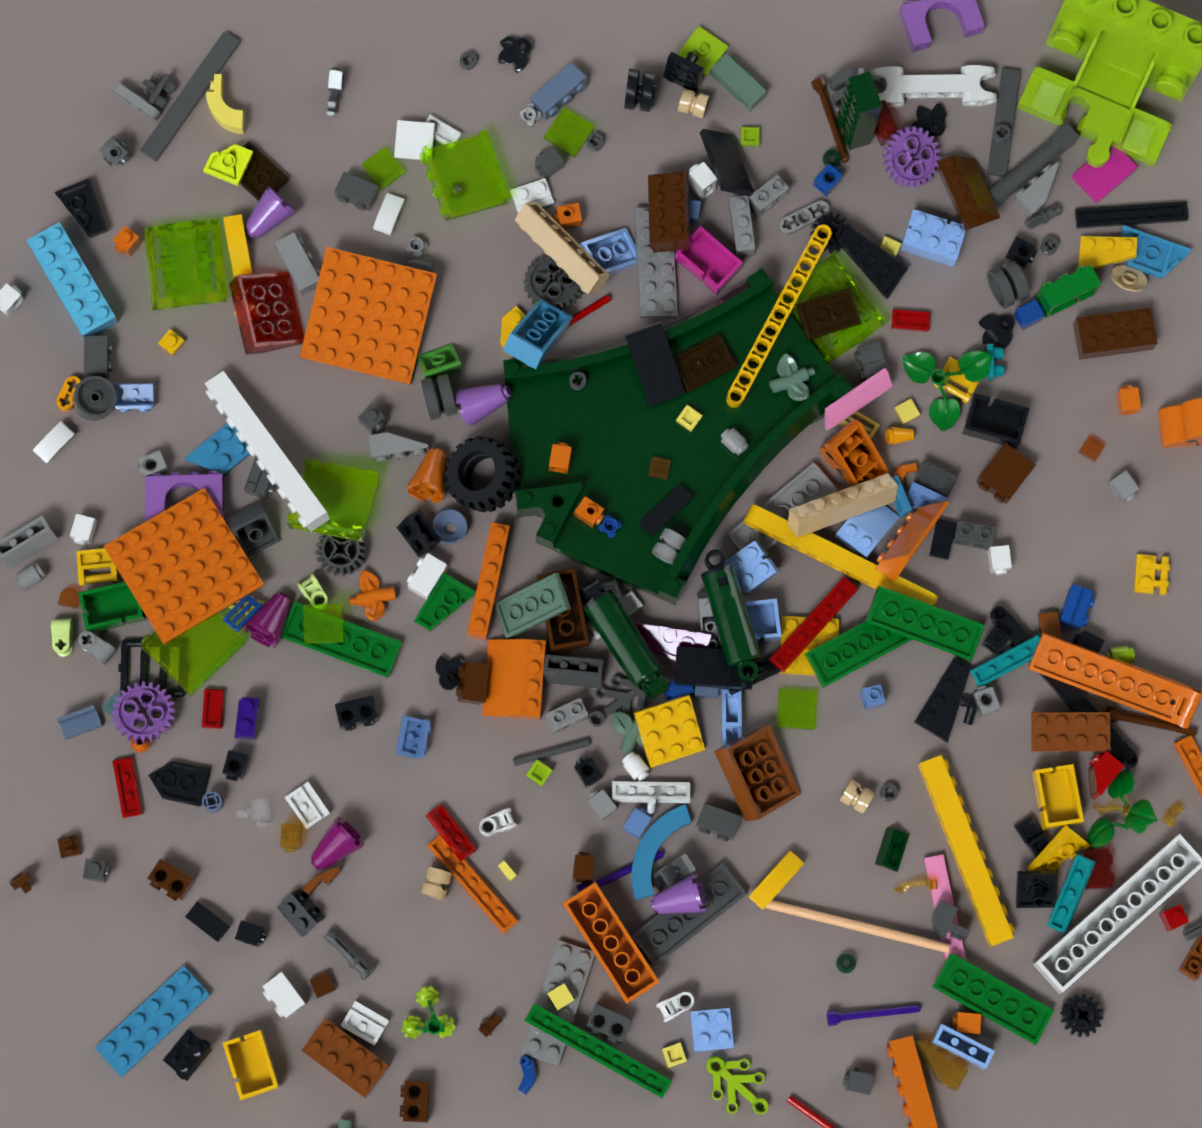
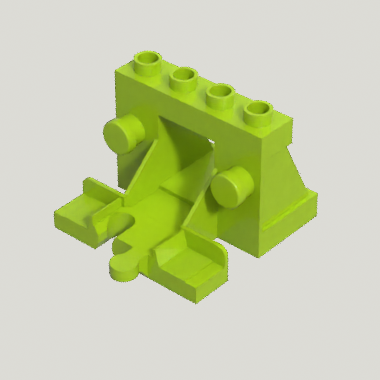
M1064 0L1045 45L1083 60L1074 81L1044 68L1035 67L1017 109L1058 126L1064 122L1067 115V106L1074 103L1079 104L1084 108L1086 115L1080 120L1076 132L1078 135L1095 142L1086 153V160L1089 165L1096 168L1104 166L1109 159V148L1111 146L1123 151L1127 156L1153 167L1172 125L1163 119L1135 108V105L1144 87L1182 102L1202 68V23L1149 0Z

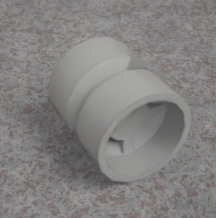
M665 528L659 538L661 542L656 543L652 554L666 563L673 564L678 555L677 550L682 548L686 539L675 531Z

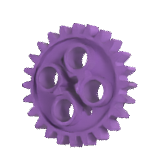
M912 126L910 129L903 127V131L896 130L897 135L891 134L893 140L886 141L889 147H883L887 151V154L882 155V157L887 158V161L882 163L883 165H888L885 172H891L889 178H895L894 183H900L901 186L907 185L908 188H913V186L920 187V183L927 184L926 179L932 180L930 174H937L934 170V167H938L936 160L941 159V157L936 156V153L940 152V149H935L938 142L932 143L934 136H928L929 131H923V128L916 129L915 126ZM908 140L911 142L910 148L907 147ZM923 150L925 151L924 159L921 156ZM899 156L902 158L901 164L898 163ZM913 166L916 167V173H915V174H913V172H912Z
M143 681L140 687L135 682L133 689L128 685V692L121 690L122 698L116 696L118 703L113 704V708L116 710L111 713L112 716H115L112 720L114 724H117L115 726L116 730H121V736L127 734L126 738L128 741L134 737L135 743L139 739L142 740L143 744H145L146 739L153 743V737L155 736L160 740L159 734L163 733L166 735L165 728L171 729L172 726L169 722L175 721L174 717L171 716L176 714L175 709H172L175 704L170 702L172 700L171 695L166 696V689L160 691L161 687L159 684L154 688L153 682L146 686ZM145 697L152 698V700L148 703L143 702V699ZM135 699H138L143 710L147 712L153 726L148 724L145 716L140 712L139 706L134 701ZM128 707H135L133 712H126ZM157 712L162 713L160 718L155 719L152 717ZM139 722L145 723L142 728H136L135 726Z

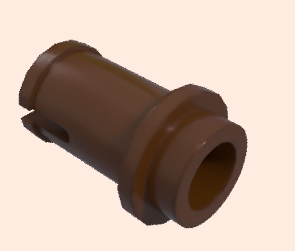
M493 1012L483 1024H480L478 1030L485 1037L491 1036V1032L503 1022V1019Z

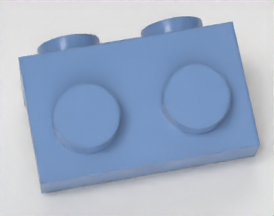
M115 383L117 397L114 409H119L120 412H130L131 409H138L139 412H148L150 409H153L155 405L154 383Z
M402 716L395 754L414 759L424 758L428 749L426 743L431 733V721Z

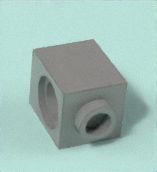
M160 450L139 458L140 465H137L141 476L169 472ZM151 462L157 463L156 468L153 470L147 469L148 464Z
M1127 470L1108 484L1120 503L1125 500L1128 503L1137 497L1136 493L1139 487Z
M982 686L975 689L976 692L972 697L979 717L997 712L1000 709L993 687L987 688V686ZM981 696L989 697L990 704H983Z
M603 789L600 792L595 790L588 796L587 804L601 822L617 810L616 805Z

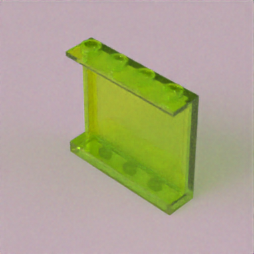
M487 129L479 131L477 136L430 149H427L426 146L423 147L420 160L426 166L427 179L429 182H432L433 196L435 199H438L440 204L439 212L441 216H444L445 221L509 204L512 196ZM458 186L461 188V190L456 191L454 187Z
M304 459L305 470L302 479L330 518L312 532L363 542L381 481L378 472L373 469H358L352 465L341 466L335 462L324 463L317 459ZM297 512L294 514L288 513L286 521L289 528L310 532L307 527L303 528L299 523Z
M216 614L163 645L156 632L151 636L148 634L142 639L140 647L191 698L246 644V640L228 626L219 614Z

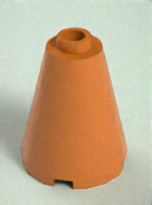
M433 448L428 450L407 486L408 493L414 498L424 502L425 498L431 499V503L443 501L445 495L446 454L442 449Z

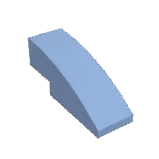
M722 689L721 742L722 746L742 737L741 691L730 695L727 689Z

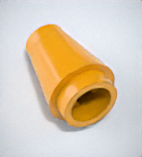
M890 427L885 430V441L887 444L896 445L914 440L913 429Z

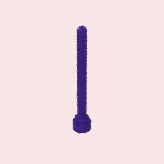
M658 851L653 862L663 858L664 852ZM633 863L597 880L596 883L599 887H603L632 873ZM582 883L577 885L576 887L578 892L586 888L590 884Z
M908 1005L845 1013L827 1010L828 1026H837V1023L846 1020L917 1013L921 1011V1006Z

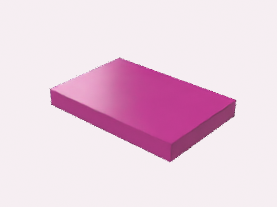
M1111 146L1109 148V159L1104 166L1096 168L1087 162L1071 176L1096 204L1138 168L1123 151Z

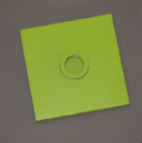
M698 26L677 55L686 58L689 52H693L691 56L693 58L694 54H696L699 59L695 64L704 68L703 75L707 77L711 72V68L723 57L729 47Z

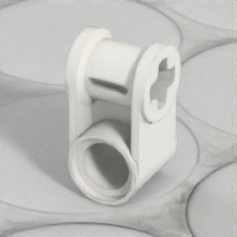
M511 808L501 810L494 815L482 819L479 825L481 835L491 837L517 827L518 825L514 823L510 813L512 811ZM484 823H491L493 830L486 832L482 826Z
M682 992L656 1004V1007L660 1009L664 1017V1023L692 1008L694 997L689 992ZM684 995L691 998V1004L687 1007L680 1004V998Z

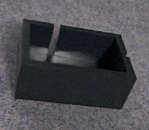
M974 393L970 401L962 434L1004 445L1006 442L1012 448L1017 449L1021 443L1023 427L1026 424L1030 408L994 399L990 407L987 405L991 397Z

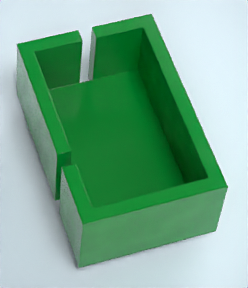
M1084 265L1074 270L1075 273L1071 275L1066 273L1060 276L1058 281L1054 283L1049 281L1041 286L1035 299L1038 304L1041 303L1044 307L1045 319L1077 304L1076 297L1082 302L1097 293L1102 284L1091 265L1087 267Z
M125 582L78 592L81 609L84 612L82 614L86 631L94 633L125 626V621L128 624L146 621L143 610Z

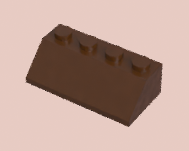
M953 155L937 161L939 175L965 231L1000 218L999 212L974 159Z

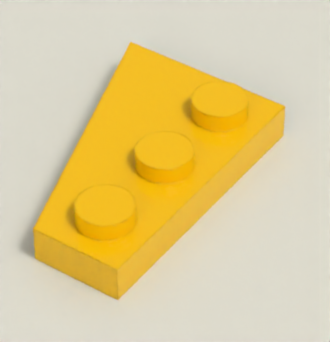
M1081 236L1078 267L1091 265L1093 269H1099L1108 264H1116L1137 258L1138 238Z
M1065 825L1027 869L1029 871L1057 870L1063 861L1068 858L1073 859L1076 856V852L1082 848L1087 849L1091 845Z

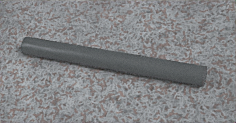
M587 738L513 759L515 766L590 745Z

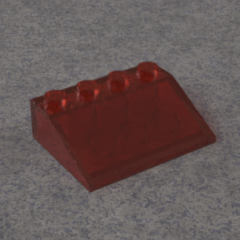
M289 272L237 275L229 283L246 355L265 353L303 344L304 334Z

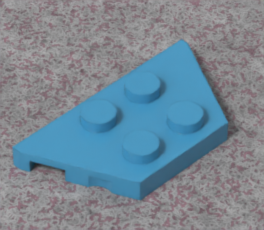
M1125 225L1121 228L1122 237L1138 238L1137 258L1127 260V267L1163 279L1192 250Z
M227 423L186 456L185 459L187 462L199 465L206 470L217 471L224 477L250 454L246 449L248 446L246 442L241 443L235 433L238 432L236 428L231 429Z

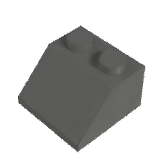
M260 501L225 519L247 557L280 541Z

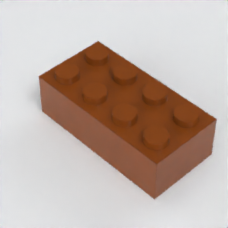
M1110 712L1031 713L1032 752L1111 751Z
M326 1018L301 1050L364 1098L368 1097L390 1067Z

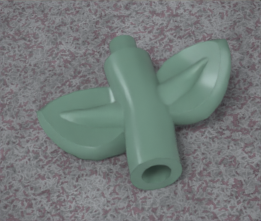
M787 353L783 354L777 365V372L781 378L769 381L770 388L773 393L787 390L791 399L804 401L809 397V388L803 382L808 381L810 376L815 375L813 367L807 370L805 367L798 370V365L794 358Z
M613 713L612 726L618 734L624 735L619 748L630 754L633 752L636 742L643 747L636 720H633L626 713Z

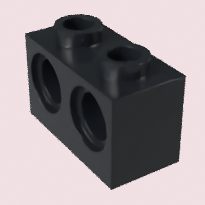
M420 509L405 517L396 527L418 558L432 551L442 540Z
M373 695L335 704L339 726L341 729H345V731L354 730L356 726L362 724L364 727L372 726L375 724V721H379ZM366 707L372 709L371 715L367 717L361 714L362 710ZM351 712L353 718L350 721L343 720L342 716L344 713Z

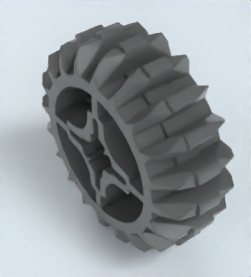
M338 525V530L335 531L332 526L330 527V534L328 531H324L325 538L319 536V540L323 543H316V547L320 549L316 550L315 554L321 555L317 558V561L323 562L321 564L322 569L328 566L327 573L334 569V576H337L338 571H341V575L344 577L347 570L349 575H352V568L356 571L359 570L356 565L357 563L360 565L364 564L360 558H367V555L362 553L367 551V547L362 546L366 541L365 539L359 540L362 534L358 533L355 535V528L349 532L348 525L345 526L344 530H342L341 525ZM347 537L350 538V540L339 542L335 538ZM330 542L334 550L331 556L327 558L326 548ZM353 544H356L357 553L354 559H352L349 550ZM337 546L339 548L342 547V549L344 547L346 556L341 554V552L338 554ZM339 559H343L348 563L344 565H337L332 562H336Z

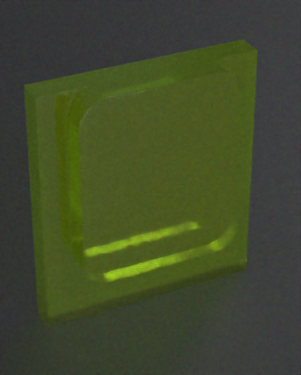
M383 147L361 164L381 190L406 173L386 147Z

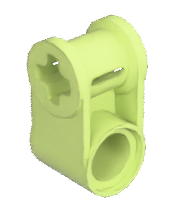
M313 574L304 582L297 583L298 588L314 609L321 612L328 609L329 600ZM317 598L325 599L322 605H316L315 601Z
M72 619L51 620L52 647L59 656L67 657L73 651ZM62 643L66 645L63 647V650L59 648L62 647Z

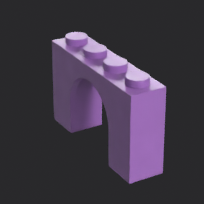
M976 0L907 1L901 5L899 10L912 53L930 48L932 40L925 17L933 10L946 9L953 12L959 20L965 38L981 34L985 27Z
M210 471L208 474L201 475L199 472H189L188 475L173 472L167 476H162L161 473H154L151 476H145V521L167 510L169 496L173 491L181 487H192L198 491L205 488L224 519V477L219 472Z

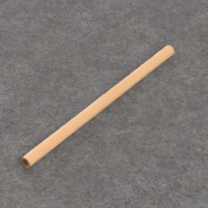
M772 900L765 907L766 909L948 953L950 943Z

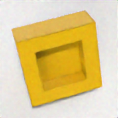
M169 329L158 342V345L174 356L185 343V340Z

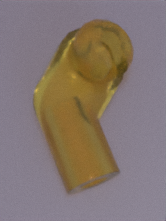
M1179 802L1169 808L1162 819L1163 823H1166L1168 827L1176 824L1174 817L1184 810Z

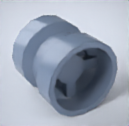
M208 792L202 798V805L208 812L216 813L222 809L223 800L218 793Z

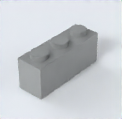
M748 196L729 197L728 208L735 256H754L755 243Z
M293 232L274 242L275 248L301 296L316 289L320 271L318 268H313L311 263L314 261L309 252L305 253L303 249L305 244L301 237H296Z
M43 515L0 540V560L8 570L58 540L52 527Z

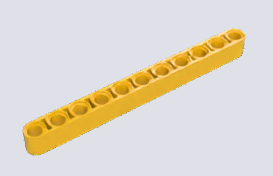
M827 225L817 226L729 389L726 402L730 407L738 408L742 405L823 254L832 234L830 227ZM818 233H825L827 235V238H820L818 236ZM815 248L818 254H811L809 249ZM806 264L810 270L804 271L800 265ZM792 281H799L801 283V286H793ZM788 296L793 302L786 303L783 297ZM781 313L784 318L779 320L775 318L774 314ZM773 329L775 335L769 336L766 334V330ZM764 345L767 350L765 352L758 351L757 346ZM754 361L758 367L750 368L748 363ZM743 377L747 378L749 380V384L743 385L740 383L739 379ZM732 394H738L740 396V400L733 401L730 396Z
M752 504L743 520V523L876 590L879 585L935 606L938 596L900 576L894 582L876 570L878 565L812 532L797 538L789 528L787 520L757 505Z

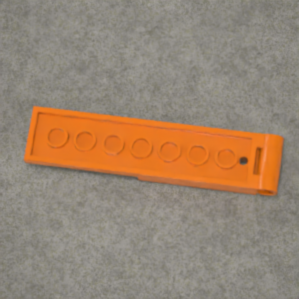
M1043 632L1028 666L1029 670L1187 729L1202 698V691L1117 658L1107 657Z

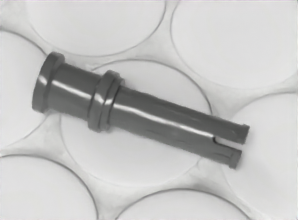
M333 928L324 935V938L349 962V967L351 969L354 968L362 976L361 979L363 981L376 969L363 959L364 956L362 954H357Z

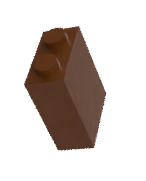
M1005 442L976 482L980 489L992 493L996 501L1007 504L1036 465Z

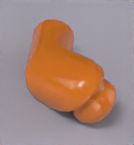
M916 462L898 466L893 477L898 475L901 484H903L907 473L917 472Z

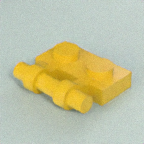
M1137 554L1133 593L1152 595L1154 594L1155 587L1159 588V595H1167V588H1169L1168 572L1171 567L1169 557H1162L1161 564H1156V556ZM1155 571H1161L1160 581L1155 580Z

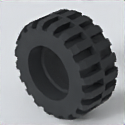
M475 436L474 440L469 438L465 440V444L460 443L456 446L457 450L455 452L452 451L450 454V462L447 461L446 463L448 470L445 471L444 478L448 479L445 484L450 489V495L458 503L474 511L493 512L496 511V507L501 509L506 505V501L510 502L513 499L512 494L518 490L516 486L521 481V476L518 475L521 472V466L517 464L519 460L509 447L487 436ZM492 458L495 465L492 481L485 488L475 491L471 484L473 469L480 461Z

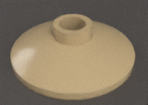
M1127 265L1116 266L1111 272L1112 280L1119 287L1128 291H1142L1148 284L1147 277L1143 272L1129 268Z

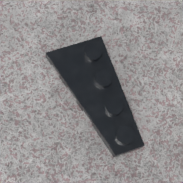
M846 225L836 242L884 298L888 299L908 267L855 229Z
M955 657L914 722L946 743L949 740L971 668Z

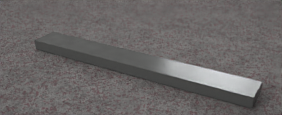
M226 32L222 33L140 149L141 153L157 162L210 87L211 80L214 81V74H219L240 44L239 40Z

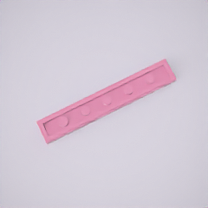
M944 855L924 858L934 909L939 900L954 906ZM955 914L952 923L959 925L957 915ZM948 932L945 938H941V942L950 943L949 952H944L945 961L949 953H953L966 961L962 939L961 941L950 937L951 933Z

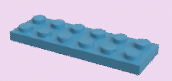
M183 966L100 1042L95 1049L123 1077L199 1007L210 994Z

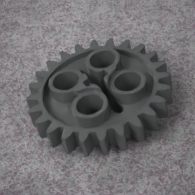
M547 254L545 259L538 256L539 262L532 261L533 267H527L528 272H525L526 279H524V285H526L524 289L525 292H528L527 297L532 298V304H535L541 298L549 304L559 307L561 311H563L564 305L570 308V302L576 304V298H581L580 292H583L580 286L571 280L566 272L563 273L564 270L558 267L556 262ZM552 268H557V269H559V270L556 271V272L550 271V269H552ZM544 280L545 283L538 284L537 281ZM565 280H570V281H572V283H570V284H565V283H563V282H564ZM556 292L558 295L551 296L550 293Z

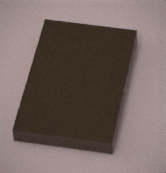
M248 141L243 147L253 151V156L240 185L259 202L268 186L278 192L289 181V178Z
M850 288L796 304L807 341L862 324Z
M720 334L673 358L687 394L738 367Z

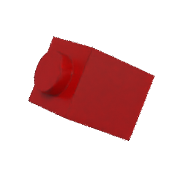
M1181 904L1159 914L1167 932L1189 922Z

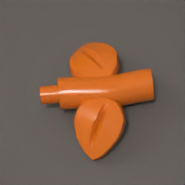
M362 570L359 578V588L362 593L356 594V597L349 598L350 606L357 604L358 607L364 606L365 616L371 621H376L385 614L386 609L382 601L396 600L394 587L380 588L381 585L378 577L370 571Z

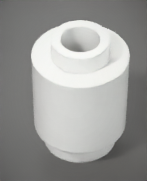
M631 752L622 760L623 767L634 781H642L649 775L648 771L650 768L639 754L636 755L635 752Z

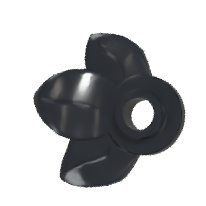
M504 38L500 41V45L504 49L499 54L498 62L500 64L512 63L515 72L518 73L528 64L527 55L531 52V43L525 38ZM521 44L525 45L523 50H519Z
M939 103L934 106L932 111L918 106L916 111L918 121L914 122L912 126H915L916 129L923 128V131H929L930 136H941L945 130L943 122L946 118L944 108ZM936 126L939 130L934 131L932 127Z
M989 315L979 321L978 324L986 330L982 337L983 344L994 345L998 343L1004 349L1011 343V331L1014 328V323L1010 317L1001 316L998 318ZM1005 323L1007 328H1002L1001 324Z
M443 656L437 659L435 670L440 676L439 684L443 689L453 690L459 685L458 669L465 662L462 656H456L450 661ZM447 677L451 678V683L446 681Z

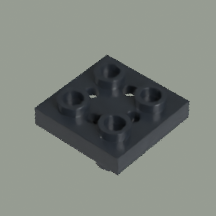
M671 52L667 59L663 77L669 82L676 83L696 93L704 72L703 67L695 64L699 57L694 54L692 58L693 52H689L686 58Z
M1017 871L1016 908H1054L1056 904L1057 871Z

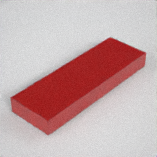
M132 757L112 761L123 819L143 815Z
M442 804L426 814L425 817L460 862L477 851L476 847Z

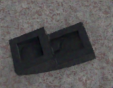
M1030 815L1013 826L1035 858L1050 843Z
M198 901L185 916L217 942L221 940L230 928V926Z

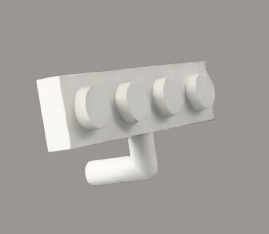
M612 781V801L647 803V811L652 814L655 812L656 803H690V782Z

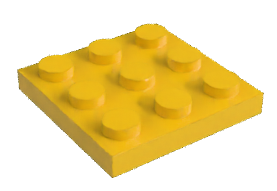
M781 616L782 637L780 639V647L807 617ZM832 619L784 673L781 671L779 674L816 676L804 654L839 636V619Z
M689 694L633 712L650 768L705 750Z

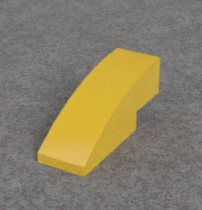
M242 214L223 217L234 277L253 274Z
M789 851L750 894L749 898L764 910L805 863L792 851Z

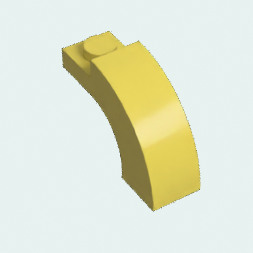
M214 74V81L211 80L210 83L211 92H206L210 112L215 121L224 129L233 133L244 134L245 116L243 110L232 109L224 103L222 74Z

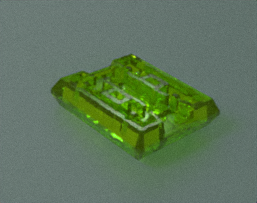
M219 218L144 227L152 311L228 302ZM207 232L212 233L214 257L211 258L209 256ZM155 238H160V264L156 263ZM210 262H215L216 292H213ZM158 268H161L164 277L165 298H160Z
M836 252L815 267L797 300L801 303L804 297L808 301L847 289L848 287L851 289L862 324L832 333L835 337L832 340L829 334L825 335L824 337L830 341V345L834 346L832 350L828 348L821 337L810 340L827 364L845 354L888 323L887 319ZM833 272H834V274H835V275L837 276V278H838V279L835 280V281H834L833 276H832V275H833ZM795 280L792 282V285L800 287L801 283ZM783 289L776 294L778 298ZM783 297L784 302H793L790 297ZM795 304L790 314L804 332ZM861 310L866 314L864 318L861 316Z

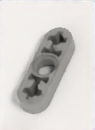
M117 82L111 89L118 98L150 120L155 121L160 115V112L122 84Z
M817 201L782 218L779 223L780 233L788 236L816 223L815 220L817 218L821 219L822 214L821 212L815 213V218L813 219L812 213L816 212L819 206L824 208L823 214L827 216L829 205L825 201ZM807 214L809 216V221L805 223L801 222L799 220V215ZM793 218H795L796 223L791 225L790 230L783 228L785 222L791 224L794 221Z

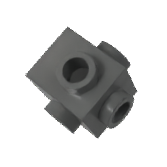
M112 136L99 149L104 155L103 159L109 165L114 164L117 166L119 163L123 165L129 159L127 155L130 152L127 149L129 145L122 139L118 140L115 136ZM114 149L118 151V155L114 153Z

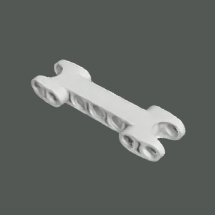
M967 65L960 68L961 74L903 75V68L897 66L880 67L870 70L872 79L881 82L885 86V91L878 93L882 107L885 108L902 107L905 105L906 98H962V105L983 106L997 101L996 93L985 91L980 85L982 80L996 76V69L990 66Z

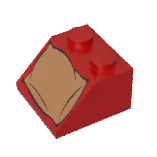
M1107 751L1103 754L1098 753L1089 762L1091 767L1088 769L1091 798L1095 800L1101 796L1125 766Z

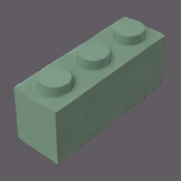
M725 54L711 68L710 76L749 112L766 97L767 90L764 84L752 78L753 76L750 71L739 66V62L733 56L730 57L728 54Z

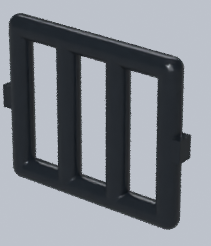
M124 639L122 641L121 664H118V672H121V696V690L128 692L129 647H141L140 686L143 681L147 686L148 647H160V691L166 689V696L171 695V697H184L186 695V673L189 672L186 640H172L163 645L160 639ZM168 647H179L178 689H167Z

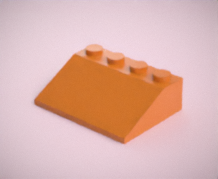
M943 501L921 506L915 513L911 511L905 520L908 522L907 525H901L896 532L898 535L897 539L892 538L886 546L889 549L887 553L883 551L876 560L879 562L876 570L895 582L928 536L949 502Z
M488 640L486 664H489L486 701L483 703L482 716L540 720L546 640Z

